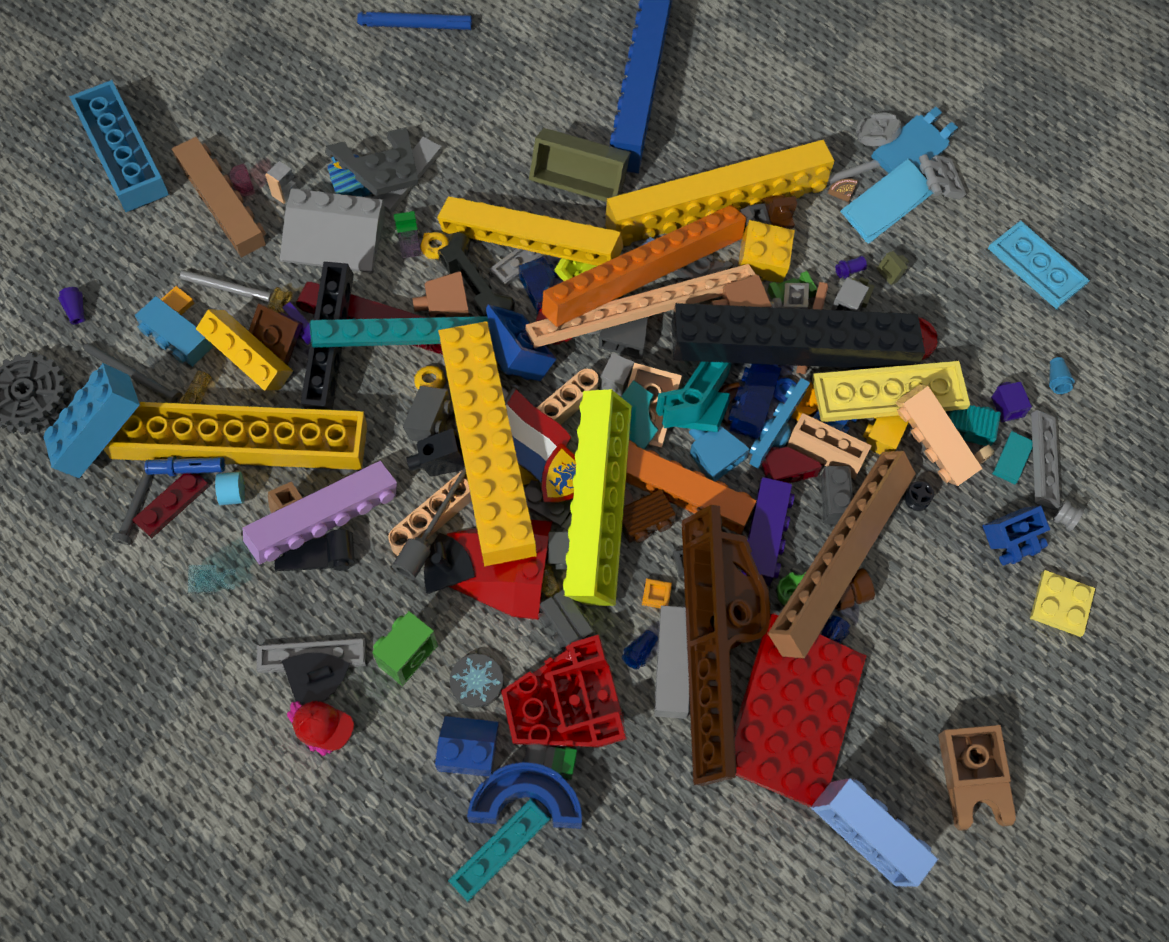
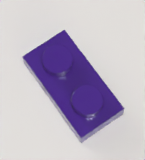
M289 302L282 308L288 316L303 323L299 336L309 345L311 341L310 323Z

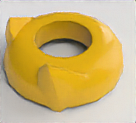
M439 232L424 233L420 246L421 251L427 258L439 259L437 250L447 246L449 239ZM432 240H439L442 245L438 248H433L429 243Z
M425 366L415 374L414 383L418 390L420 386L443 389L446 378L440 368ZM431 373L436 376L435 381L431 383L423 381V377L426 374Z

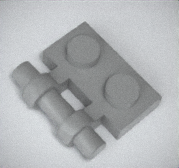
M926 154L919 157L921 172L926 175V184L928 189L932 190L934 196L943 194L944 197L960 200L966 195L951 158L935 155L929 160Z

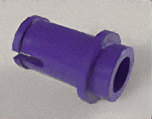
M863 256L848 261L841 260L836 264L835 271L839 278L843 277L845 279L850 274L866 270L867 262Z

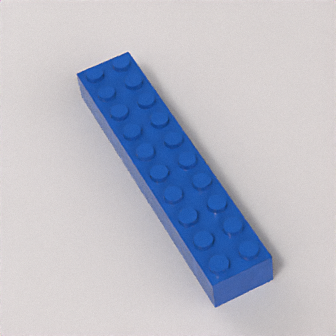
M639 0V9L641 11H637L635 25H638V27L633 28L632 42L635 43H632L629 47L628 58L631 60L626 62L625 75L628 77H625L622 81L621 93L624 94L619 96L617 107L619 111L615 115L614 128L617 129L612 132L610 146L631 152L627 172L639 174L672 0Z

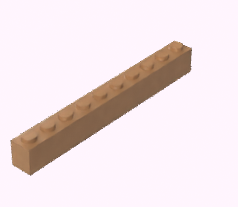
M904 451L881 453L769 630L768 635L782 657H806L916 473Z

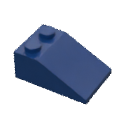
M488 304L486 311L495 359L500 364V369L510 376L513 374L521 376L526 380L541 381L555 362V356L546 345L537 348L533 347L526 333V324L530 323L523 314Z

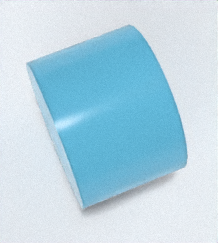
M229 472L216 475L215 488L219 505L244 503L245 485L242 473Z

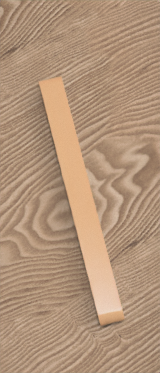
M588 368L579 371L536 408L546 415L549 412H555L557 415L549 417L560 425L563 424L580 409L583 391L598 390V374ZM589 382V383H591L592 385H590V386H585V385H583V383ZM572 397L574 400L567 401L565 398ZM462 471L389 532L388 539L394 554L398 556L405 545L395 544L398 539L405 538L408 540L409 538L415 539V537L421 538L437 513L434 509L441 506ZM467 475L464 476L457 490H464L465 493L452 496L428 538L472 501ZM419 522L427 523V525L423 528L415 527V525Z

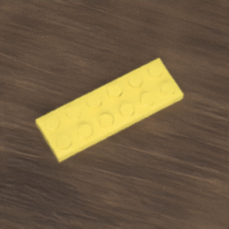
M959 361L814 373L812 377L821 422L899 415L897 412L899 407L896 401L919 384L929 386L944 411L964 410L970 406Z

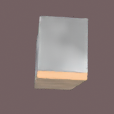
M278 161L265 174L272 196L285 204L288 201L291 188L297 189L296 183L292 181L294 178L292 169Z

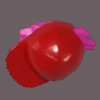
M296 701L290 704L291 711L287 712V716L293 725L295 735L310 748V751L316 750L322 756H325L327 753L331 754L333 751L343 748L351 738L354 722L351 716L320 701H311L303 705Z

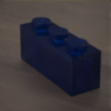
M751 364L750 368L745 367L741 381L745 382L744 387L739 386L734 399L739 401L738 406H732L728 420L732 421L730 431L758 440L781 368L770 364Z

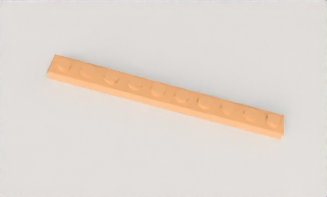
M749 264L610 301L558 327L549 319L526 324V333L533 347L537 348L674 310L675 303L695 304L723 295L724 285L755 276L756 274Z

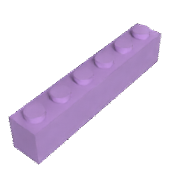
M378 461L243 527V542L259 565L266 561H273L280 554L290 549H297L304 542L314 537L319 538L328 530L336 526H343L350 519L358 515H364L380 504L390 502L396 496L397 482L383 463Z

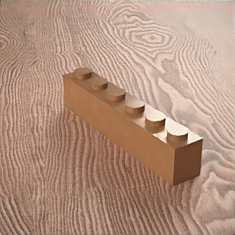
M194 137L171 148L177 163L240 257L242 258L265 246L266 243L263 238L266 235L265 230L259 222L257 224L254 222L253 219L255 217L249 206H243L242 203L244 201L238 190H232L233 184L227 174H221L222 168L216 159H211L210 156L212 154L205 143L201 144L198 138Z

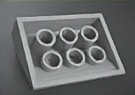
M291 188L285 210L280 261L323 267L324 261L347 263L352 271L372 273L386 217L383 200Z

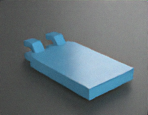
M934 107L925 117L923 115H916L902 127L901 134L897 139L880 146L873 152L871 157L878 161L888 174L907 159L921 172L919 157L926 154L929 160H931L935 155L943 153L949 146L948 143L950 141L948 139L958 127L953 122H950L939 132L932 124L937 121V117L942 112L937 107Z

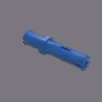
M169 456L168 459L146 460L144 467L145 473L148 475L168 474L169 476H177V474L224 472L225 459L223 457L177 459L176 456Z

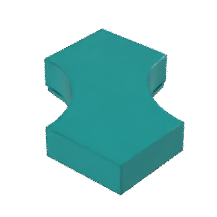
M633 380L621 397L632 406L629 439L645 450L659 431L650 417V404L654 395Z

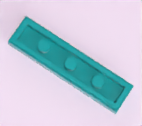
M530 799L448 881L469 902L550 821V818Z

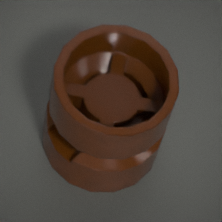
M860 568L857 570L835 607L837 611L853 607L855 602L862 604L875 598L872 580L865 569Z

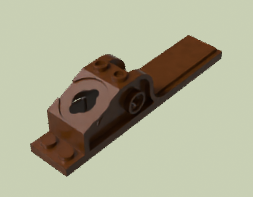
M709 505L682 520L693 785L697 786L735 778L736 755L730 650L736 648L741 643H749L763 637L768 631L770 623L771 605L769 590L762 574H759L748 540L744 535L721 532L722 518L720 506ZM735 565L741 568L745 572V574L739 571ZM711 617H714L715 629L710 624Z

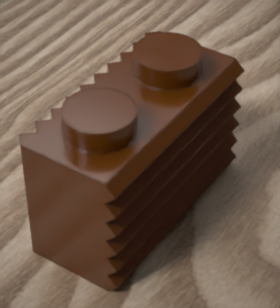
M662 489L623 507L622 532L628 543L633 541L637 543L649 538L651 533L657 530L664 532L672 527L676 514Z

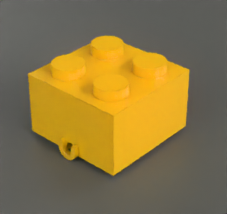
M749 220L742 237L738 267L749 264L755 274L762 277L761 282L764 280L776 281L777 283L783 282L790 267L795 230Z

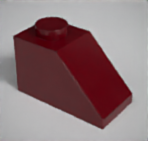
M789 447L771 448L761 463L766 478L790 484L817 477L822 467L820 462Z

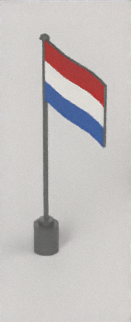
M513 384L510 386L511 391L505 399V405L518 465L530 472L541 484L542 472L550 454L560 442L567 447L571 436L558 422L534 407L519 392V386ZM465 467L421 538L415 537V539L409 538L392 565V568L400 575L412 580L418 575L431 553L426 539L466 475Z

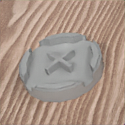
M885 112L870 115L871 118L867 120L865 118L862 119L856 127L858 141L867 146L888 144L897 139L902 129L900 119H897L894 114Z

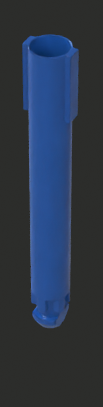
M359 12L357 14V22L360 26L367 24V26L471 30L472 16L366 12L364 14V12Z

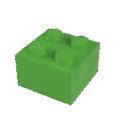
M408 611L405 616L401 615L395 620L392 630L386 637L382 636L377 640L372 653L378 667L403 687L438 647L434 630Z

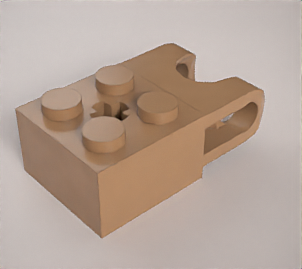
M1001 725L944 730L938 734L952 817L956 829L967 830L972 826L973 807L977 802L986 803L991 807L995 820L999 825L1012 826L1016 820ZM971 752L973 756L978 757V761L975 763L970 760L969 755Z

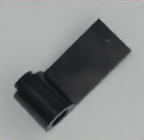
M338 529L328 532L327 538L310 539L299 548L290 549L275 559V572L334 568L336 571L348 570L349 566L354 564L353 533L350 530Z

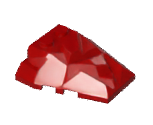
M599 635L572 642L566 646L567 650L554 659L550 657L544 661L545 665L533 673L528 672L501 691L513 744L603 747L627 739L624 717L614 679Z

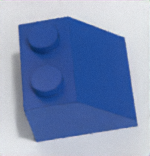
M445 716L438 739L435 760L437 771L491 776L493 774L499 722Z

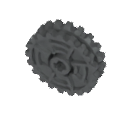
M27 353L25 357H21L18 354L14 355V360H3V365L0 367L1 428L7 427V430L11 433L19 430L21 435H27L29 430H32L35 434L40 431L41 427L46 429L50 427L53 420L57 421L60 412L67 408L66 402L71 401V396L67 392L71 391V386L69 383H66L68 381L65 374H62V370L59 366H56L52 359L46 361L44 355L39 354L35 357L32 353Z

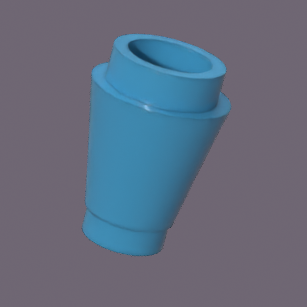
M1061 357L1053 358L1050 361L1049 387L1056 394H1066L1073 389L1075 381L1065 360Z

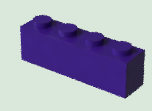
M762 477L756 497L757 501L752 516L748 543L759 574H762L766 585L770 586L773 578L778 579L781 563H777L778 554L782 555L786 540L781 538L783 531L787 532L790 517L786 516L787 508H792L795 494L791 493L792 484Z

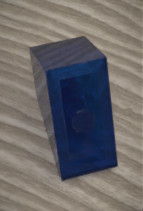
M545 256L518 266L519 279L537 315L542 308L543 291L554 286V277H556L553 264H548Z

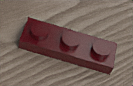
M184 473L132 520L152 539L210 486L197 473Z

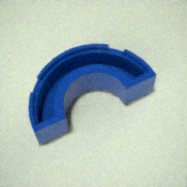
M529 762L510 764L494 771L476 789L470 801L467 814L470 823L497 824L501 811L508 803L518 798L528 797L540 801L547 807L552 816L553 827L581 829L582 827L581 807L573 788L559 773L551 768Z

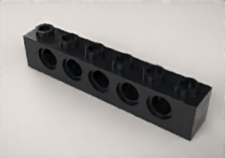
M323 262L314 320L347 319L354 273L347 263ZM310 341L300 403L305 409L333 410L342 347H312Z

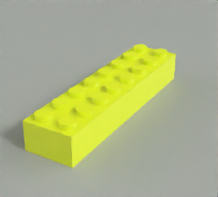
M612 389L583 391V399L579 406L581 421L577 428L579 442L578 449L575 452L577 464L576 474L573 477L574 497L570 504L572 519L571 525L568 528L570 541L569 551L566 553L567 574L563 582V589L566 597L585 605L616 606L632 406Z

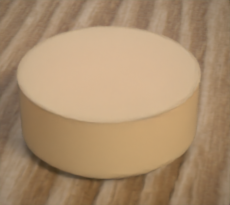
M987 445L974 454L979 464H982L995 451L990 445Z

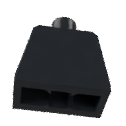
M453 428L418 441L416 444L418 454L406 457L410 471L423 468L430 477L462 471L465 467L460 439Z

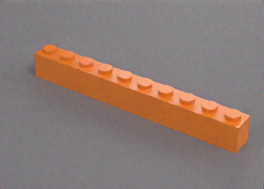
M729 205L543 291L542 313L556 327L741 240L747 217L734 206Z

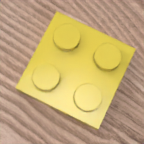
M1044 570L1040 577L1030 619L1081 637L1085 633L1095 588Z

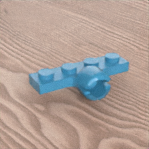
M801 378L796 386L793 384L790 386L785 395L788 398L785 404L779 403L773 414L776 418H771L763 424L759 435L760 441L756 440L749 451L752 454L750 465L759 468L771 448L779 447L780 449L787 446L791 436V428L788 425V421L805 396L810 382Z

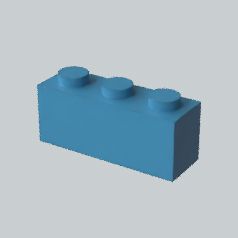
M156 296L134 315L139 323L138 329L145 336L149 337L152 335L156 338L155 342L162 349L166 350L169 348L172 351V355L182 364L187 362L193 367L213 348L211 342L196 330V326Z

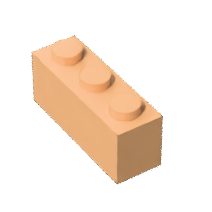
M802 413L793 429L787 447L825 466L850 467L851 478L854 480L872 446Z

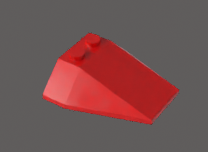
M530 519L537 556L484 566L477 528L447 533V536L455 539L467 551L475 572L474 578L449 586V588L512 617L539 620L538 614L540 613L542 584L552 522Z

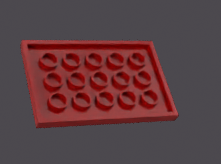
M771 614L769 628L762 637L734 726L735 775L811 808L832 780L866 655L819 634L805 658L782 657L768 635L769 630L779 616Z

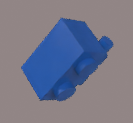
M1042 506L1024 507L982 525L991 549H1007L1006 554L999 557L1000 563L1004 566L1009 563L1016 564L1027 555L1034 556L1040 553L1041 549L1048 546L1045 538L1039 540L1037 538V535L1050 530ZM1026 541L1025 546L1019 548L1018 544Z

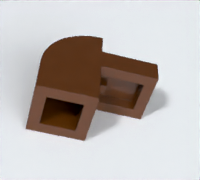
M785 195L763 198L761 204L765 203L771 225L793 229L795 226L793 215L797 206L795 196L786 197Z

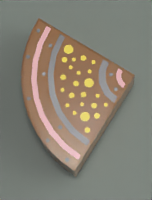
M839 180L831 185L828 194L849 202L858 180Z

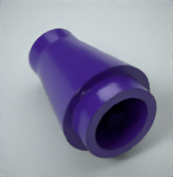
M77 287L62 289L59 292L58 300L66 312L70 323L75 325L84 322L83 293L79 292Z

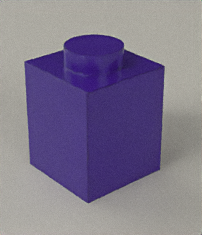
M1021 381L1016 383L1004 382L997 386V389L991 396L997 412L1001 413V422L1024 418L1032 408Z

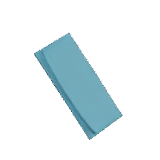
M907 159L840 212L869 244L931 196L933 192L928 189L927 179Z

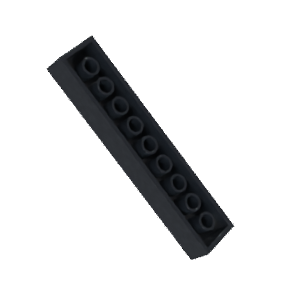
M675 303L671 321L673 360L871 369L920 364L925 354L918 314Z

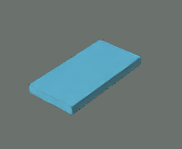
M1021 220L988 247L993 254L1055 309L1062 306L1090 281Z

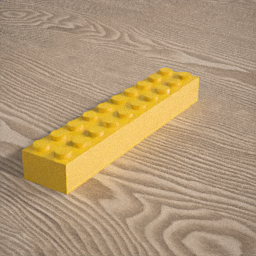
M824 140L607 198L605 226L607 229L621 232L623 246H628L638 240H647L649 237L653 238L656 235L673 232L729 205L734 206L740 211L747 206L761 204L765 197L785 195L786 197L795 196L797 199L803 194L810 192L818 193L827 186L834 159Z
M488 322L438 330L484 566L537 556L536 543Z
M139 402L138 408L103 449L110 459L146 461L168 459L169 456H176L177 459L223 457L225 464L362 470L367 422L364 411Z

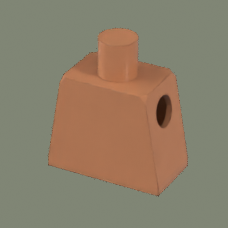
M461 272L427 281L424 283L426 296L412 298L414 312L429 310L430 318L469 317Z
M759 275L724 285L722 299L711 301V305L771 307Z

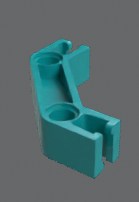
M701 362L683 389L658 393L656 412L658 416H663L662 425L664 429L699 421L727 379L731 363Z

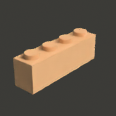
M919 384L896 401L899 407L897 410L899 416L905 422L908 421L913 428L911 430L913 437L919 443H923L926 448L924 451L925 455L932 463L935 462L940 469L938 474L945 483L949 482L959 486L983 469L929 386Z

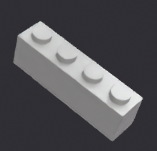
M661 605L654 716L686 719L688 711H690L686 608Z

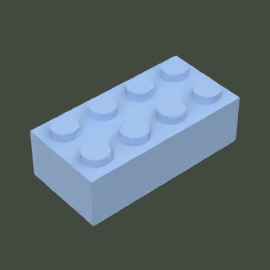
M849 778L830 782L811 806L813 811L895 886L918 887L938 860L931 853L932 849L926 842L913 837L909 833L910 828L901 820L894 819L888 814V808L881 801L873 800L866 793L865 786L856 779Z

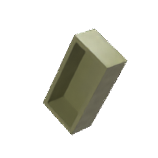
M543 128L535 137L529 180L607 202V198L622 195L631 152Z

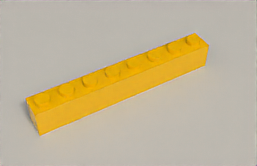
M448 196L437 217L444 233L453 234L460 232L466 234L471 239L596 266L620 256L623 250L621 232L613 229H604L589 224L585 225L569 220H560L546 215H536L526 211L512 210L503 206L498 207L463 198Z

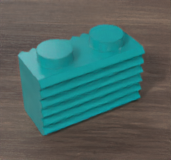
M970 405L968 409L946 411V414L964 441L983 446H992L995 442L1000 412H995L990 407H976L975 405Z

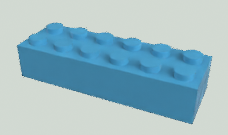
M113 80L69 96L125 212L168 196L169 193Z

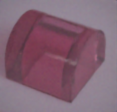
M243 163L233 167L230 171V178L235 191L238 190L241 196L253 195L255 191L246 165Z

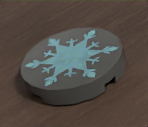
M471 654L463 657L454 665L450 673L449 683L453 696L459 703L469 708L485 707L499 697L503 689V674L500 666L493 658L484 654Z

